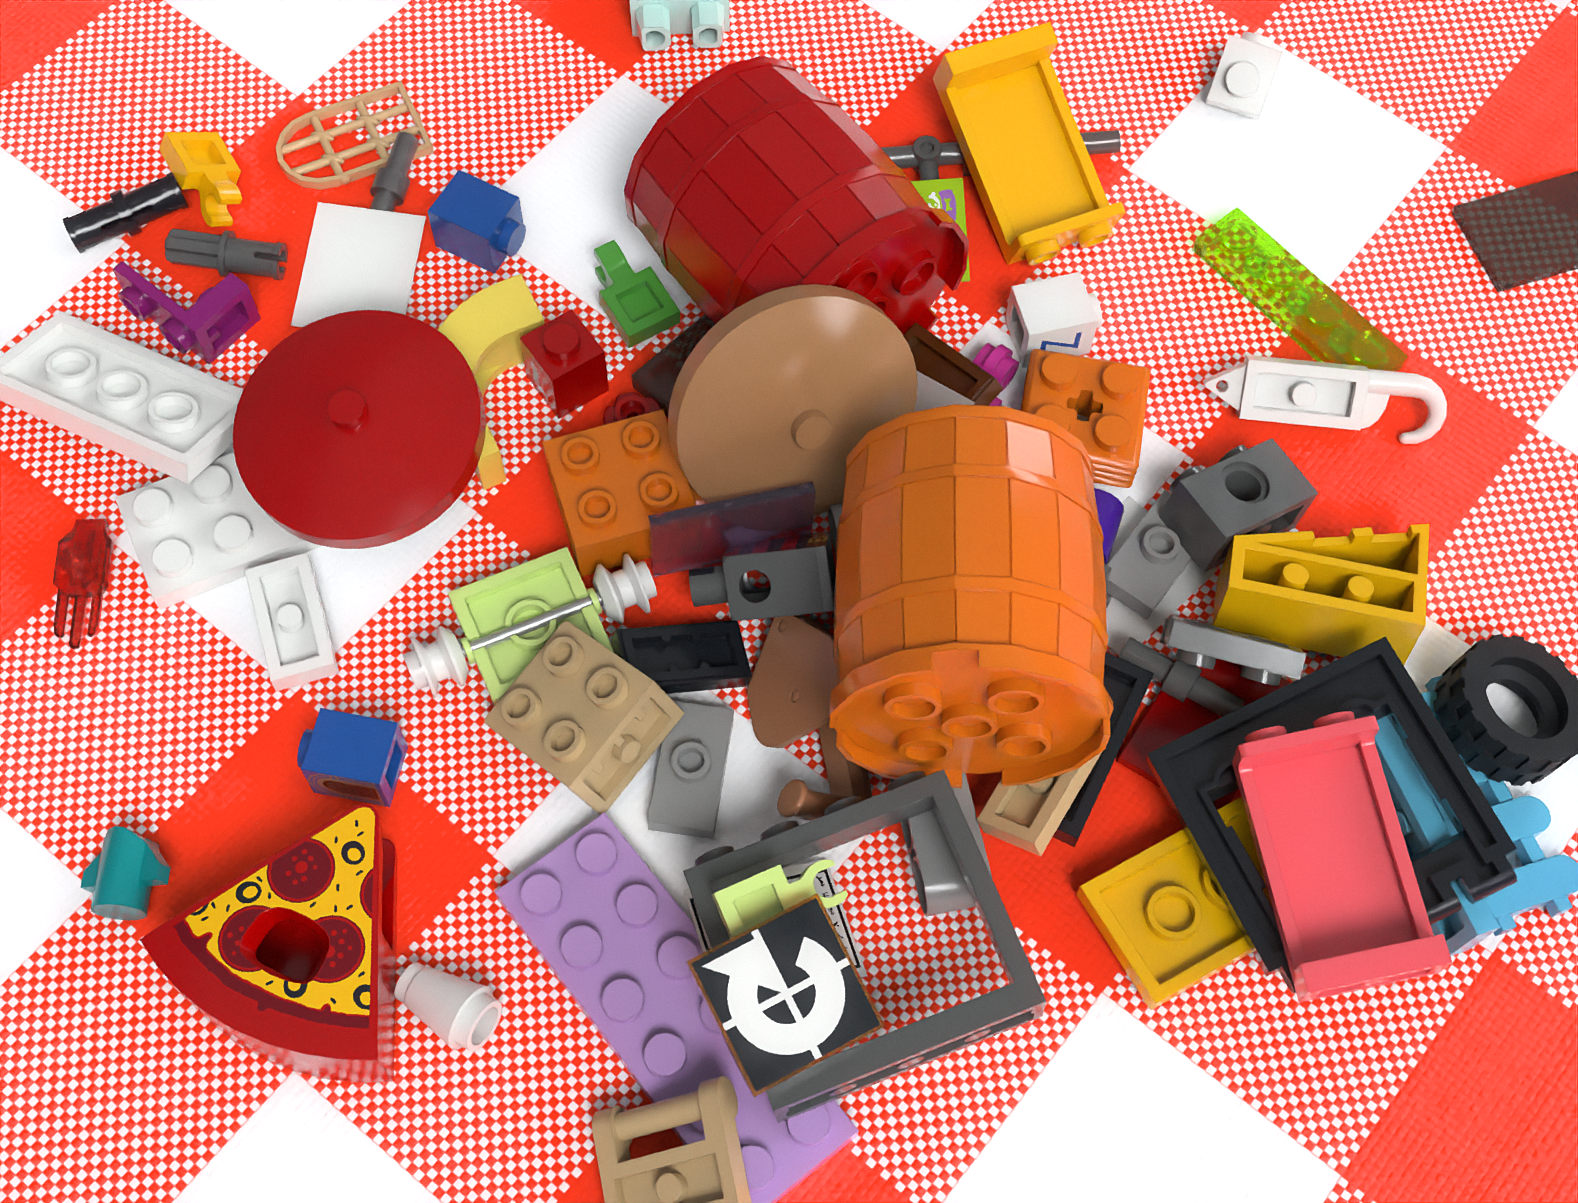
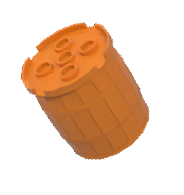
M953 404L905 413L867 432L846 456L844 498L837 529L835 554L837 562L834 593L833 657L836 664L837 686L831 690L829 728H835L837 731L836 747L847 760L882 777L895 780L915 771H924L926 776L944 769L951 787L962 789V773L987 774L1002 772L1003 786L1024 785L1076 770L1106 749L1111 735L1110 717L1114 708L1113 701L1103 685L1105 653L1108 645L1106 579L1103 555L1104 537L1099 523L1093 484L1094 466L1082 441L1051 419L1006 406Z

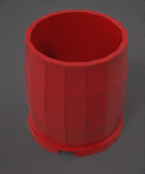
M759 56L731 63L691 86L657 119L633 157L623 190L628 219L644 235L659 256L665 269L715 324L734 309L765 293L791 286L818 284L844 288L865 297L879 307L903 335L915 322L929 331L939 318L930 309L931 305L940 295L945 283L952 291L956 290L967 269L969 240L959 225L944 209L929 207L903 170L843 111L838 103L826 97L808 82L789 61Z

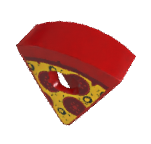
M359 804L350 808L260 862L140 939L156 966L208 1021L231 1040L260 1058L291 1071L327 1080L355 1083L393 1082L398 858L393 843L388 839L382 838L381 818L377 810L371 805Z

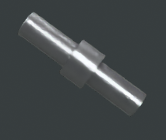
M407 132L397 133L385 167L377 170L371 186L370 193L374 198L370 209L394 212L396 206L403 204L410 186V179L407 177L419 144V140L414 135Z

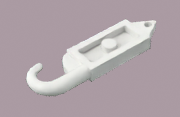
M1245 355L1244 362L1203 380L1206 388L1236 409L1239 419L1359 431L1360 429L1370 427L1378 421L1386 409L1390 395L1419 398L1426 404L1428 409L1426 421L1415 431L1400 434L1399 441L1402 444H1418L1430 439L1441 429L1447 415V401L1442 388L1431 378L1415 373L1368 369L1366 366ZM1219 381H1226L1224 388H1216V384Z

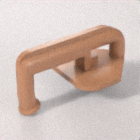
M802 615L774 617L749 682L747 697L754 734L757 740L766 747L784 748L812 731L819 729L831 794L809 790L804 781L794 779L784 786L777 801V810L781 816L786 818L795 816L812 821L825 816L824 810L843 798L861 796L864 801L873 797L868 770L844 757L836 747L837 731L835 728H829L831 690L837 686L836 664L833 657L834 636L819 621Z

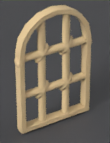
M398 81L313 110L292 120L279 135L276 153L280 169L290 181L304 188L323 190L346 185L376 174L379 168L385 167L389 157L386 148H389L390 144L394 143L399 132H407L414 136L420 135L424 144L417 147L413 160L434 153V148L421 122L419 112L415 110L402 81ZM400 94L404 101L403 104L372 115L369 114L365 106ZM354 109L358 110L360 116H357L356 120L328 130H324L320 122ZM409 112L415 126L380 138L375 127L379 125L380 121ZM312 124L315 132H311V136L287 144L297 131ZM366 127L371 137L366 140V143L338 153L334 152L330 141L334 140V137ZM319 142L321 143L325 152L321 159L292 169L284 160L285 154ZM375 149L377 150L380 160L343 172L340 164H343L344 160ZM331 165L335 174L334 176L323 178L303 176V174Z

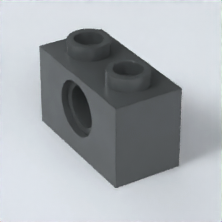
M1271 438L1249 449L1245 445L1237 446L1226 453L1218 463L1202 470L1199 466H1194L1183 472L1170 485L1169 490L1172 494L1159 517L1167 528L1177 534L1181 546L1204 573L1224 563L1235 535L1284 533L1294 529L1318 495V491L1274 439Z

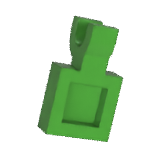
M615 239L594 249V256L600 266L595 268V274L605 288L599 291V303L628 348L680 323L679 308L651 266L634 273Z

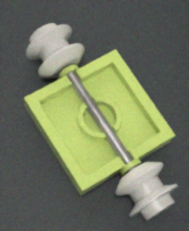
M565 547L448 592L451 605L465 637L460 639L462 644L460 646L455 634L442 626L437 627L436 641L423 646L417 639L410 637L414 650L402 655L416 690L429 686L435 698L437 697L438 682L450 677L461 687L465 686L469 671L465 660L467 657L470 665L473 663L477 664L492 703L495 706L557 628L565 621H569L613 652V647L598 614L602 613L603 609L606 616L622 624L624 623L625 609L633 605L639 606L646 614L650 613L648 599L656 597L657 590L646 563L641 561L634 564L628 554H624L622 569L610 573L603 565L598 564L593 577L594 589L592 587L586 590L570 552Z

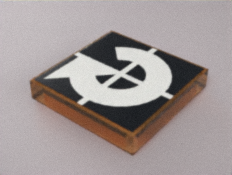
M818 893L801 900L685 961L753 1097L885 1027Z

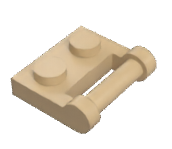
M720 1076L701 1082L698 1090L626 1111L617 1105L595 1112L592 1119V1133L605 1203H752L735 1121L738 1113V1100L731 1081L725 1076ZM702 1120L705 1140L631 1159L629 1146L632 1139Z

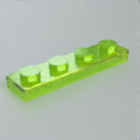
M1238 207L1197 236L1192 251L1317 362L1366 366L1368 369L1398 372L1403 367L1408 357L1407 354Z

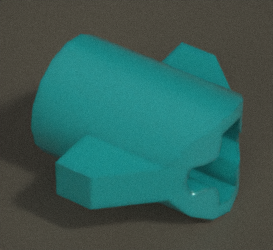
M114 826L108 829L104 837L102 851L84 870L80 887L93 893L90 908L93 913L105 918L126 921L141 920L147 917L152 886L168 885L171 869L159 851V844L148 838L144 839L136 832L125 827Z

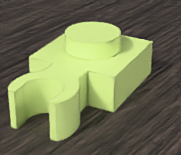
M825 859L811 864L801 873L797 881L790 884L781 865H777L711 894L731 942L815 898L822 909L834 907L842 903L848 896L846 890L826 898L817 894L813 885L816 874L819 871L835 866L834 861Z

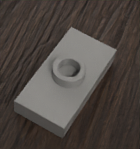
M1166 490L1163 491L1107 564L1112 570L1106 585V592L1145 619L1149 618L1192 560L1190 555L1181 546L1177 534L1167 528L1159 517L1171 496Z
M674 701L685 714L666 736L661 745L647 821L648 830L714 839L734 722V709Z

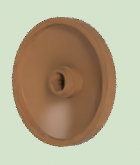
M810 284L781 288L756 297L734 309L715 324L697 343L679 372L672 391L668 413V434L675 460L697 494L710 506L732 518L758 524H781L808 519L829 511V505L843 503L846 456L865 434L905 413L914 412L918 381L913 354L903 334L887 315L873 302L850 290L830 285Z

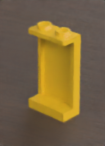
M1051 22L946 53L932 78L1007 265L1027 259L1029 265H1037L1059 255L1061 247L1079 242L1081 248H1088L1102 243L1113 236L1112 229L1126 214L1122 202L1109 205L1049 58L1059 43Z

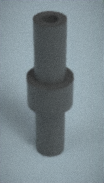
M1132 637L1129 638L1118 657L1154 673L1152 679L1163 684L1160 689L1162 692L1182 703L1188 698L1220 717L1241 708L1245 703V700L1200 676L1201 668L1178 660L1175 662Z

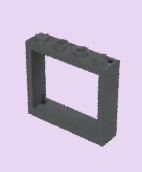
M944 769L926 776L924 771L905 774L888 785L887 792L864 801L861 796L843 798L828 806L824 810L825 816L799 825L797 821L779 823L765 830L759 836L760 841L738 850H734L732 846L712 849L695 860L696 866L683 871L714 952L731 943V939L711 894L777 865H781L784 868L934 809L1009 980V985L804 1066L764 1087L778 1123L1043 1016L1046 999Z

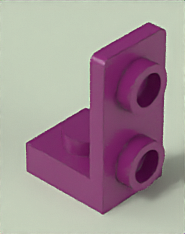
M123 261L112 269L122 288V291L118 293V298L133 316L140 321H145L149 317L159 325L162 335L176 350L183 354L191 350L209 365L261 319L248 285L233 273L228 274L215 287L205 290L198 297L196 303L186 311Z

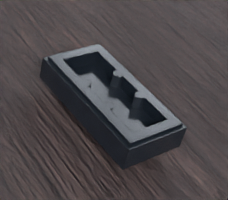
M730 620L616 629L611 639L613 652L655 681L666 694L746 687L752 678L738 621Z

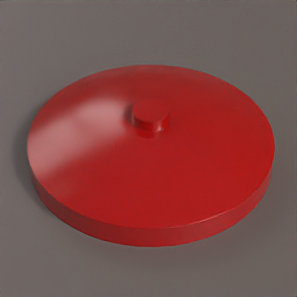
M356 310L322 318L295 331L282 340L259 363L244 387L236 409L233 426L235 461L248 492L263 511L287 532L313 544L330 548L364 549L382 546L401 540L425 528L450 508L462 494L478 466L483 451L486 433L485 405L477 380L464 356L445 335L432 326L416 318L391 311Z

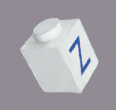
M1080 272L1011 286L1005 322L1022 368L1028 367L1030 354L1033 349L1078 356L1090 353L1096 328H1100L1102 325V311L1096 294H1088Z

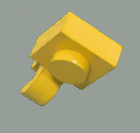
M165 132L159 150L181 189H198L201 213L207 225L210 227L232 226L233 219L227 210V204H240L242 201L240 190L236 185L241 170L219 133Z

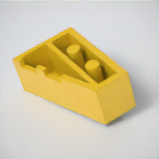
M1429 524L1410 525L1406 533L1373 534L1371 527L1352 528L1349 536L1315 538L1313 531L1235 535L1217 579L1212 624L1244 634L1252 633L1268 637L1272 641L1299 647L1300 649L1345 657L1386 636L1402 664L1405 665L1426 626Z

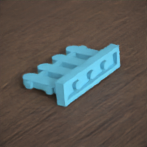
M1443 675L1431 678L1425 684L1428 692L1421 693L1438 722H1440L1438 714L1434 712L1433 701L1437 698V693L1434 690L1436 683ZM1385 716L1377 720L1379 731L1375 736V745L1409 856L1412 857L1458 834V832L1415 766L1388 717ZM1460 754L1459 756L1477 785L1481 788L1488 803L1516 846L1515 852L1523 866L1514 869L1517 876L1516 883L1474 904L1466 899L1456 882L1451 884L1460 900L1462 909L1431 925L1434 936L1444 934L1450 956L1470 950L1492 933L1496 937L1510 932L1517 927L1513 916L1542 906L1546 907L1551 918L1567 912L1573 908L1568 897L1578 891V863L1566 855H1555L1546 858L1535 839L1551 823V815L1547 806L1540 799L1533 796H1522L1513 799L1504 781L1498 783L1488 779V775L1481 771L1476 772L1467 765L1468 762Z

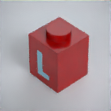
M572 309L520 337L527 378L558 419L609 391L605 352Z

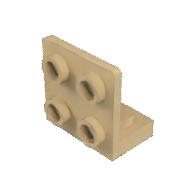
M565 621L557 628L496 703L484 721L493 731L554 776L585 804L601 815L609 810L685 713L655 681L569 621Z

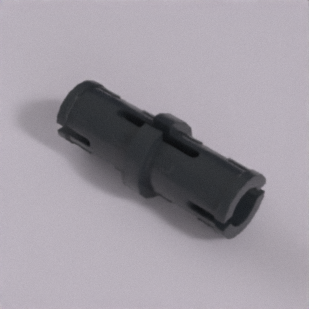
M170 172L165 177L125 194L121 189L110 193L111 200L74 216L63 218L64 226L80 254L86 252V249L126 232L132 237L142 232L140 226L179 209L188 208L187 201L173 173Z

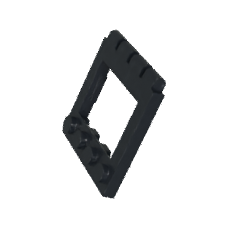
M1386 636L1300 678V680H1296L1148 753L1146 756V763L1265 976L1267 977L1279 971L1293 994L1296 991L1273 908L1263 892L1266 885L1232 826L1226 827L1213 804V801L1239 789L1232 760L1238 745L1246 743L1245 737L1248 734L1274 726H1284L1287 734L1314 728L1312 723L1318 718L1343 711L1353 712L1355 719L1375 716L1376 720L1387 716L1437 802L1441 804L1458 834L1410 857L1430 925L1462 909L1460 900L1451 886L1455 882L1466 899L1472 904L1517 882L1516 873L1506 858L1517 849Z

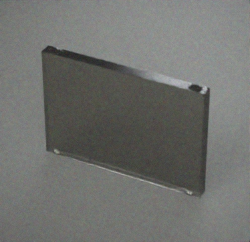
M1578 171L1454 206L1451 212L1497 292L1510 290L1578 269Z

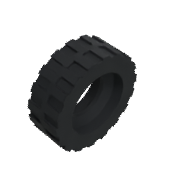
M1503 634L1492 635L1486 641L1483 638L1476 642L1442 673L1443 677L1436 683L1434 692L1437 693V698L1433 701L1434 712L1438 714L1439 723L1457 753L1468 762L1467 765L1476 772L1481 771L1488 775V779L1498 783L1506 781L1510 782L1513 786H1522L1526 782H1531V784L1537 783L1578 754V678L1575 674L1572 675L1565 667L1566 663L1558 656L1554 657L1546 651V647L1537 642L1534 644L1528 642L1521 636L1512 635L1511 637H1504ZM1496 683L1508 688L1525 702L1537 724L1538 730L1535 735L1528 737L1520 734L1503 722L1492 708L1487 697L1486 689L1490 684Z

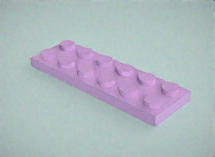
M605 812L495 891L499 903L652 1103L697 1091L701 1082L716 1077L725 1076L731 1081L738 1100V1113L735 1121L752 1203L778 1202L858 1136L859 1130L836 1101L783 1122H777L765 1088L757 1092L755 1091L692 965L693 962L704 957L693 922ZM702 1120L672 1128L684 1145L705 1140Z

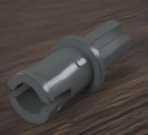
M172 229L165 239L164 246L165 257L168 262L218 270L222 277L235 272L282 280L286 272L285 267L279 266V262L287 263L288 251L285 243L236 238L234 231L225 230L222 235Z

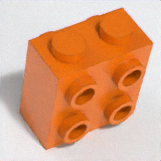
M663 409L542 441L548 475L580 577L594 574L598 564L603 565L607 570L622 566L624 554H628L633 562L701 544L700 520L708 518L707 504L688 483L675 460L668 434V422Z

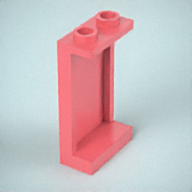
M1343 711L1318 718L1312 723L1314 727L1312 729L1287 734L1284 726H1274L1248 734L1245 737L1246 743L1238 745L1232 765L1298 1002L1301 1003L1439 974L1450 965L1452 959L1444 934L1433 935L1375 745V736L1379 731L1376 717L1367 716L1355 719L1353 712Z

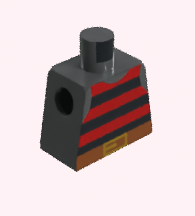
M830 531L729 546L722 556L723 565L689 569L690 592L694 607L728 603L732 621L834 611L836 570ZM757 570L764 573L771 585L765 588L755 587L749 582L747 572Z

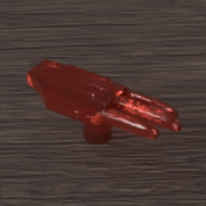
M76 519L72 530L58 542L53 584L58 589L53 623L54 634L57 638L64 637L69 598H75L69 637V647L74 650L79 649L82 644L88 598H92L87 636L91 638L95 636L100 625L103 595L110 582L114 542L110 538L109 524L106 519Z

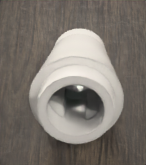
M415 962L405 969L395 987V998L404 1003L412 1013L453 1050H458L462 1047L470 1052L479 1050L490 1039L501 1018L502 1004L493 998L490 987L426 967L419 962Z

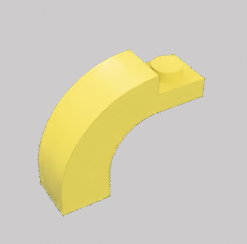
M519 274L472 295L445 319L438 331L445 335L464 356L477 380L483 397L489 385L500 374L509 368L524 363L520 337L545 324V321L523 276ZM487 423L483 451L475 470L484 490L506 482L500 450Z

